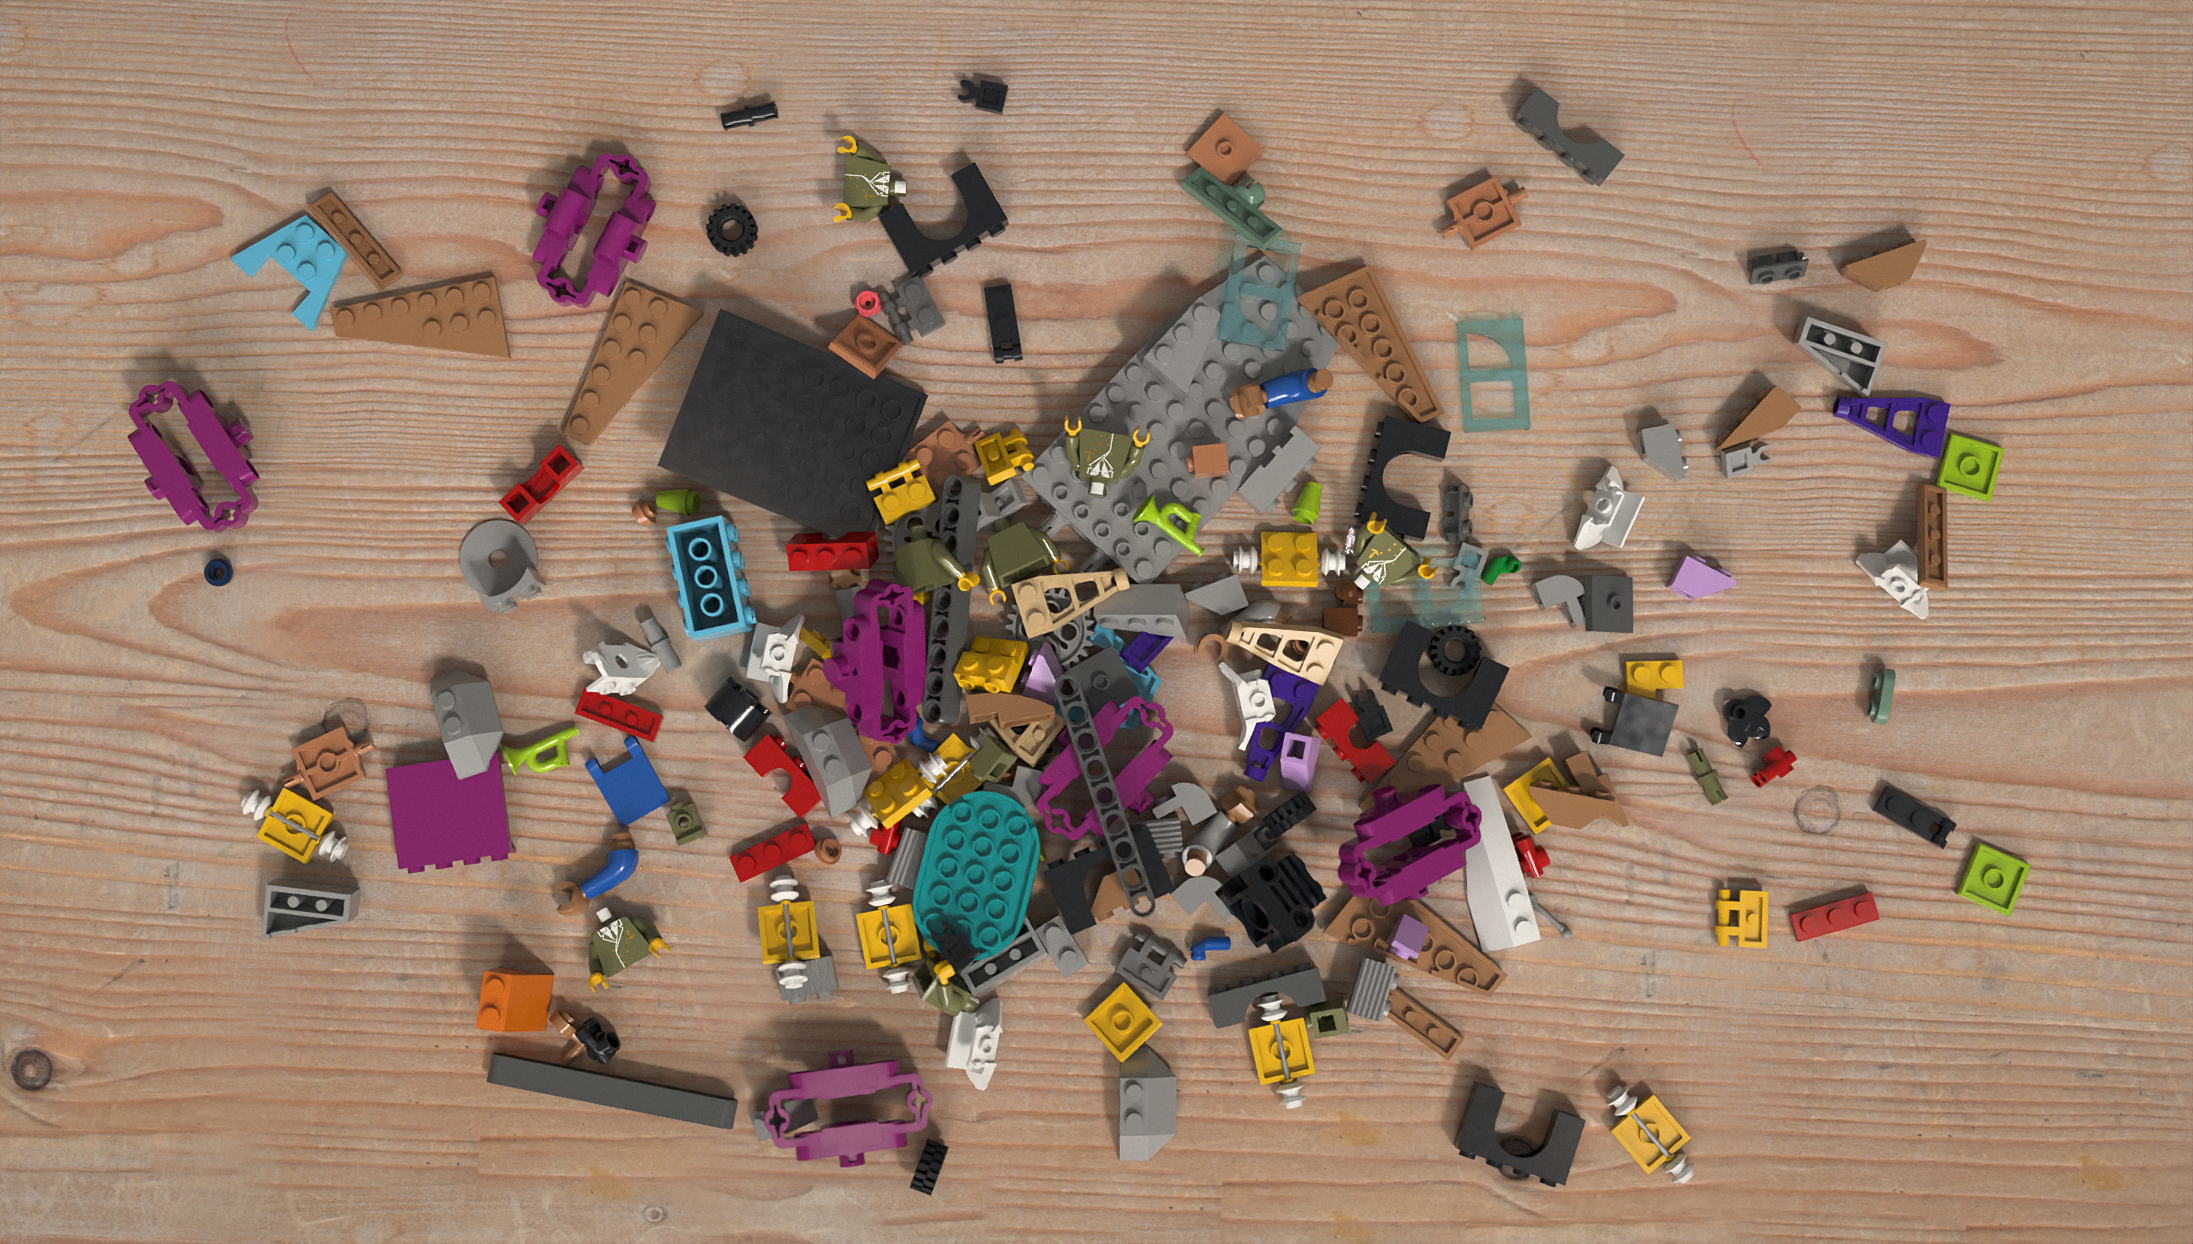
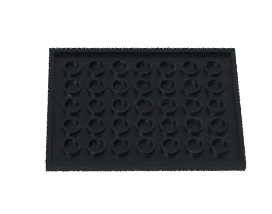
M720 309L657 466L837 539L846 536L848 532L875 531L881 514L874 498L883 494L881 487L870 491L866 481L874 478L875 474L880 471L885 473L898 467V463L903 461L928 395L881 375L873 379L841 358ZM894 481L888 483L891 489Z

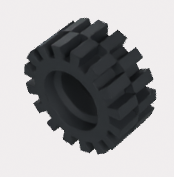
M731 203V206L723 204L721 209L718 210L716 208L713 210L714 214L713 216L709 215V224H706V229L708 231V239L715 249L720 253L722 252L725 256L733 255L738 257L740 253H743V255L748 253L747 249H752L755 246L753 243L757 241V232H759L756 221L750 211H747L741 205L737 206L735 203ZM730 220H736L743 226V232L736 240H728L722 235L723 225Z
M1451 625L1439 630L1432 637L1428 650L1430 651L1429 658L1434 663L1433 666L1438 668L1439 672L1448 674V676H1459L1470 672L1471 669L1475 668L1476 663L1481 657L1480 651L1482 649L1479 646L1478 641L1480 640L1478 636L1476 637L1471 629L1468 630L1462 625ZM1450 640H1459L1465 646V655L1460 661H1451L1445 655L1444 648Z
M1302 791L1269 813L1262 820L1276 838L1312 814L1316 807L1307 794Z
M927 1139L909 1188L931 1196L945 1160L948 1146Z

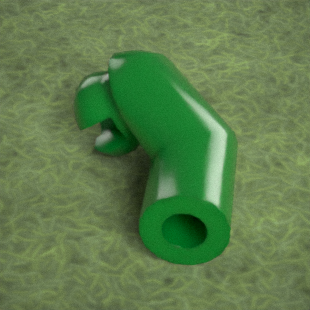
M1512 555L1495 557L1480 579L1492 586L1499 574L1519 572L1521 561Z

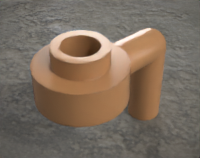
M557 1010L549 1018V1021L563 1035L575 1042L560 1058L566 1066H569L586 1046L584 1043L581 1044L574 1034L578 1030L574 1025L577 1020L568 1011L564 1010L561 1013Z

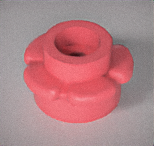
M870 290L861 291L854 300L855 309H858L859 314L863 317H870L872 314L876 315L881 309L879 295ZM867 301L871 303L869 306L865 305Z

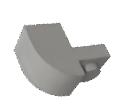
M1010 478L992 493H980L977 531L994 529V521L1001 517H1007L1009 522L1015 519L1014 513L1028 503L1017 479Z
M1555 575L1531 585L1541 611L1562 603L1571 628L1586 624L1585 605L1582 601L1578 602L1577 599L1578 596L1585 594V588L1579 581L1570 576Z
M1017 766L1013 787L985 781L983 791L1003 794L1018 802L1023 808H1026L1038 798L1042 785L1037 780L1044 772Z
M1178 783L1170 786L1175 797L1171 798L1167 794L1154 801L1156 807L1151 809L1156 819H1159L1182 807L1192 826L1217 813L1208 794L1199 786L1191 783Z
M1205 875L1189 877L1178 885L1175 891L1170 893L1189 916L1205 901L1210 904L1224 921L1232 915L1223 903L1227 900L1223 893L1219 896L1215 894L1222 884L1212 877Z
M812 1098L803 1100L788 1099L781 1103V1107L787 1111L790 1118L789 1126L784 1131V1134L819 1119ZM774 1106L773 1118L768 1119V1122H773L778 1135L779 1121L784 1120V1117H780L776 1106ZM766 1109L749 1115L759 1142L772 1139L771 1132L766 1129L763 1122V1114Z

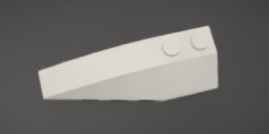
M1491 776L1464 782L1463 792L1469 795L1471 803L1476 805L1482 814V820L1479 825L1481 839L1478 844L1466 850L1467 864L1465 865L1467 874V902L1482 953L1540 940L1541 936L1524 877Z

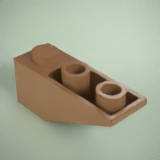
M1778 385L1771 389L1765 387L1754 398L1757 401L1755 406L1751 410L1746 407L1736 418L1739 423L1732 430L1728 427L1717 438L1720 443L1715 450L1718 452L1722 449L1776 432L1783 428L1802 407Z

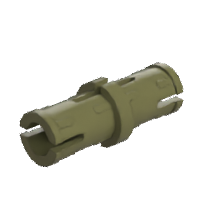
M1703 748L1687 754L1686 757L1698 777L1696 781L1698 784H1702L1711 801V805H1716L1721 800L1728 799L1717 778L1718 772L1716 769H1712L1703 752Z

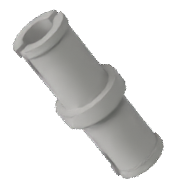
M655 616L641 623L639 626L652 646L650 650L652 653H656L666 673L668 674L682 666L670 645L672 641L669 637L666 638Z

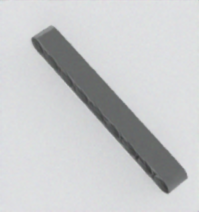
M953 474L946 478L943 486L939 539L945 542L947 549L964 567V573L966 574L969 571H973L981 485L976 477ZM955 578L956 582L936 588L933 592L922 708L923 718L929 724H953L957 721L960 713L962 687L959 686L953 673L963 651L966 650L971 588L968 591H962L958 586V578Z
M1061 675L1055 681V693L1130 909L1138 917H1148L1155 910V899L1080 683L1073 675ZM1064 680L1073 681L1076 686L1073 694L1063 695L1059 691L1060 683ZM1076 706L1081 707L1085 711L1084 719L1077 723L1072 722L1068 716L1070 709ZM1084 733L1092 735L1095 741L1092 748L1087 750L1080 748L1078 745V738ZM1098 760L1103 764L1104 771L1100 776L1094 777L1087 772V766L1091 761ZM1102 787H1107L1113 792V799L1108 804H1102L1097 800V791ZM1111 814H1117L1122 818V827L1117 831H1111L1106 826V819ZM1122 841L1128 842L1132 846V853L1127 858H1121L1115 852L1116 845ZM1130 869H1137L1141 873V881L1136 885H1130L1125 880V873ZM1140 896H1146L1151 901V906L1146 912H1139L1134 906L1135 900Z
M492 1053L487 1082L722 1129H733L738 1100L730 1097L505 1053Z

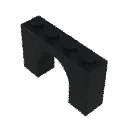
M975 162L951 175L952 183L968 209V218L964 228L953 238L933 240L924 236L915 226L903 203L878 216L880 223L912 278L917 275L920 279L924 278L934 271L933 267L940 263L947 265L958 258L957 254L963 250L972 251L982 244L981 240L991 235L994 238L1006 231L1005 227L1009 225L1008 218Z
M1387 415L1383 422L1378 421L1374 437L1378 438L1376 449L1371 448L1367 464L1372 465L1369 476L1364 475L1360 489L1365 494L1363 501L1357 502L1354 512V518L1358 519L1356 526L1362 527L1369 521L1371 514L1375 512L1377 513L1375 520L1378 521L1380 519L1384 521V519H1387L1386 525L1398 536L1422 542L1425 538L1431 513L1403 506L1393 501L1385 491L1383 472L1387 463L1400 455H1414L1442 462L1445 459L1451 432Z
M1406 620L1378 677L1377 683L1382 684L1380 689L1393 696H1396L1397 692L1407 696L1406 702L1418 708L1426 705L1433 709L1431 714L1441 719L1447 720L1449 716L1457 720V726L1466 731L1481 730L1510 668L1483 656L1468 686L1462 693L1454 697L1434 695L1421 682L1418 670L1419 661L1433 631L1410 620Z
M1141 824L1131 828L1130 830L1154 899L1175 891L1149 828L1143 829ZM1106 839L1099 842L1101 848L1092 852L1087 847L1073 853L1075 859L1065 863L1063 858L1047 864L1049 870L1044 872L1070 936L1097 924L1084 893V879L1088 870L1096 862L1113 858ZM1122 841L1116 845L1115 852L1119 857L1127 858L1132 853V846L1128 842ZM1134 869V870L1136 871V873H1137V875H1138L1140 881H1141V877H1142V876H1141L1140 871L1137 870V869Z
M1474 1081L1453 1144L1460 1150L1459 1155L1475 1160L1477 1155L1487 1159L1486 1164L1495 1168L1502 1169V1166L1506 1165L1512 1167V1173L1529 1178V1175L1532 1174L1540 1177L1539 1182L1545 1185L1556 1187L1558 1183L1565 1186L1586 1120L1554 1108L1545 1138L1535 1150L1525 1154L1507 1152L1499 1145L1495 1135V1123L1505 1092Z

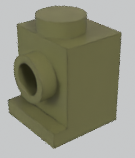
M986 735L983 739L986 744L976 752L969 765L973 768L972 774L980 781L988 780L998 783L1017 760V757L1001 740Z
M683 801L670 807L672 812L666 816L678 846L708 835L695 804L687 805V802ZM682 817H687L689 820V825L685 828L680 825Z
M1343 996L1338 997L1336 1000L1311 1004L1310 1012L1305 1013L1308 1030L1313 1029L1315 1039L1349 1033V1021Z

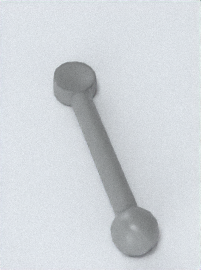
M1534 895L1529 896L1531 905L1562 932L1563 938L1570 939L1573 934L1572 930L1563 927L1537 902L1538 900Z

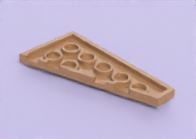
M1371 265L1297 298L1304 308L1414 423L1423 424L1445 413Z
M495 277L331 309L335 335L339 338L377 341L395 345L401 344L419 348L511 359L499 289Z
M626 281L563 435L591 446L612 422L613 417L631 400L632 395L638 388L643 386L668 357L669 352L687 335V331L696 321H699L704 312Z
M1470 681L1463 686L1456 696L1466 689ZM1493 703L1482 729H1474L1473 732L1458 727V721L1449 716L1447 720L1436 717L1358 807L1363 812L1374 807L1371 793L1383 787L1395 786L1398 795L1411 794L1425 786L1437 783L1442 784V787L1445 788L1530 739L1532 736L1495 703Z
M1352 895L1322 932L1488 997H1491L1507 977L1506 973L1417 900H1405L1404 898L1396 903L1381 906L1377 898H1362ZM1401 913L1429 927L1417 959L1409 956L1408 960L1399 957L1389 951L1391 945L1385 942Z

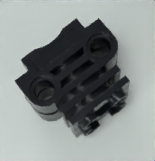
M1294 852L1277 862L1269 858L1259 860L1223 884L1231 896L1223 902L1224 905L1244 925L1248 937L1255 947L1259 948L1266 943L1272 953H1275L1289 943L1298 941L1308 933L1315 923L1312 909L1327 899L1321 885L1312 878L1306 870L1304 862Z

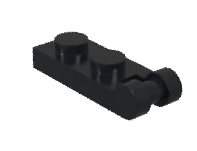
M1011 284L984 288L995 363L1001 364L1004 363V360L1015 359V361L1023 360ZM1012 341L1013 348L1002 349L1001 343Z
M1885 786L1872 810L1941 849H1944L1948 842L1946 841L1948 834L1953 832L1957 826L1955 822L1942 817L1889 786ZM1933 823L1940 826L1936 834L1929 832Z

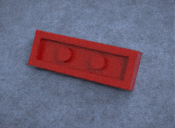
M586 687L583 689L574 713L653 743L656 741L665 717L608 695H601L599 692H587Z
M804 823L729 858L740 883L813 851L816 841L808 823Z
M1866 892L1788 914L1797 942L1880 920L1872 892Z

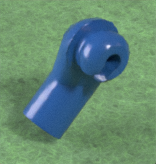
M917 716L914 730L907 733L908 739L913 746L933 754L938 741L924 735L922 729L924 721L921 717Z
M1209 936L1193 943L1190 947L1191 959L1195 961L1205 960V951L1230 950V937Z

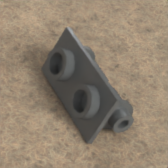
M1798 250L1777 253L1778 262L1774 263L1772 254L1752 257V260L1747 261L1748 270L1753 271L1750 285L1769 284L1773 281L1795 280L1804 277L1809 259H1805L1804 253L1798 252Z
M1460 485L1459 491L1458 486H1447V491L1444 492V511L1454 512V517H1444L1443 536L1446 537V542H1457L1458 537L1459 541L1469 543V536L1473 532L1472 520L1469 519V508L1473 507V494L1467 486Z

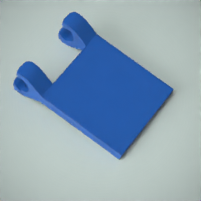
M630 736L624 740V744L633 758L604 774L596 758L585 762L586 769L596 782L621 828L671 801L636 736Z

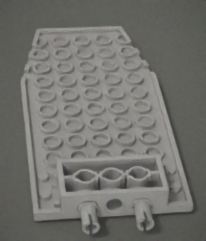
M1268 257L1260 258L1201 296L1221 314V317L1184 401L1142 365L1144 356L1195 301L1170 316L1078 415L1081 418V428L1133 436L1135 428L1140 426L1138 430L1140 437H1146L1149 429L1151 430L1150 440L1144 444L1145 449L1140 464L1127 478H1119L1118 484L1107 483L1104 497L1088 495L1090 480L1079 478V472L1072 469L1065 453L1066 429L1033 463L1034 468L1026 471L1021 476V479L1041 497V502L1053 513L1038 530L1046 533L1051 529L1047 535L1052 540L1066 525L1093 548L1094 552L1078 567L1081 573H1085L1089 567L1092 568L1087 573L1098 572L1107 562L1115 569L1124 566L1127 576L1136 584H1152L1185 547L1152 522L1132 521L1137 509L1151 494L1155 495V504L1158 511L1166 503L1177 502L1189 511L1200 514L1201 519L1195 532L1196 536L1297 424L1309 400L1289 403L1270 409L1265 408L1263 414L1244 419L1236 417L1235 411L1231 410L1229 402L1231 388L1257 382L1260 385L1262 382L1297 370L1310 368L1326 369L1339 346V343L1297 300L1299 296L1306 292ZM1076 417L1069 425H1076L1078 418ZM1226 443L1229 464L1228 474L1226 476L1193 479L1192 471L1188 472L1186 466V455H1190L1192 446ZM1170 514V522L1185 532L1188 523L1176 514Z

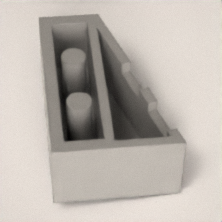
M1130 584L1131 588L1116 592L1094 607V617L1100 627L1134 632L1144 631L1149 634L1187 639L1190 608L1180 584Z
M276 878L266 884L261 940L350 922L358 916L360 888Z
M1026 914L1020 932L1008 947L992 957L972 961L960 973L972 995L978 998L1050 956V954L1038 937L1032 922Z

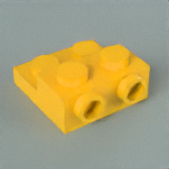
M976 636L970 651H963L953 674L959 686L968 690L980 689L992 693H1011L1029 647L1027 642Z

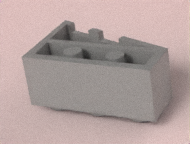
M1201 296L1144 356L1142 365L1183 401L1221 317V314Z
M1801 317L1792 341L1795 347L1857 394L1869 397L1888 345L1886 342L1811 317Z
M1295 425L1285 439L1275 447L1266 460L1259 465L1237 490L1236 494L1260 516L1265 511L1270 514L1280 503L1277 497L1283 491L1289 493L1299 482L1295 477L1302 470L1307 473L1317 462L1314 456L1321 447Z

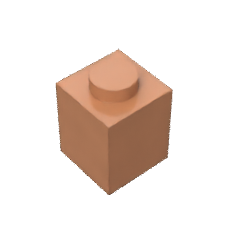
M1226 443L1192 446L1190 455H1186V466L1188 472L1192 471L1193 479L1226 476L1228 474L1229 464Z

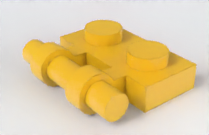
M1018 428L1011 429L1009 432L1010 436L1003 439L1000 432L974 443L990 485L1017 475L1014 469L1016 466H1022L1024 471L1034 468L1033 454L1030 449H1027V439ZM1013 449L1016 450V452L1008 454V451Z
M917 458L909 462L904 460L898 463V467L885 473L880 471L875 474L874 478L866 481L870 491L881 487L883 494L875 497L874 501L886 525L937 502L925 475L914 479L911 472L921 468ZM904 477L906 483L891 490L888 483Z
M1719 889V898L1715 903V909H1718V926H1715L1717 946H1728L1729 935H1736L1737 947L1767 948L1768 892L1738 890L1737 901H1730V890ZM1729 910H1737V927L1729 926Z

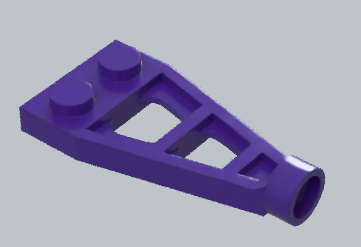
M1838 395L1832 414L1834 417L1842 418L1909 453L1937 459L1940 456L1951 404L1928 398H1850ZM1869 407L1885 408L1887 410L1884 426H1879L1866 420ZM1913 411L1917 415L1911 436H1906L1894 429L1893 420L1896 412Z
M1266 664L1261 679L1268 681L1272 698L1275 697L1289 703L1292 711L1285 722L1279 725L1271 721L1256 722L1249 739L1243 775L1260 782H1264L1269 767L1281 752L1285 732H1295L1309 712L1319 687L1314 682L1282 670L1272 664ZM1263 727H1268L1278 732V737L1270 750H1265L1259 746V738ZM1254 763H1260L1261 767L1254 766Z

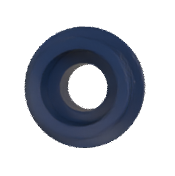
M213 559L206 565L204 576L207 582L213 586H225L233 577V568L226 560ZM222 568L224 574L222 577L217 578L216 570Z

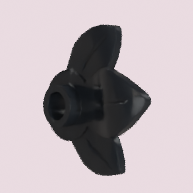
M1752 695L1745 700L1736 698L1725 704L1723 707V717L1729 724L1728 737L1733 744L1742 748L1746 744L1748 737L1761 740L1770 736V724L1764 715L1770 710L1772 704L1766 698ZM1740 708V715L1737 718L1736 710Z

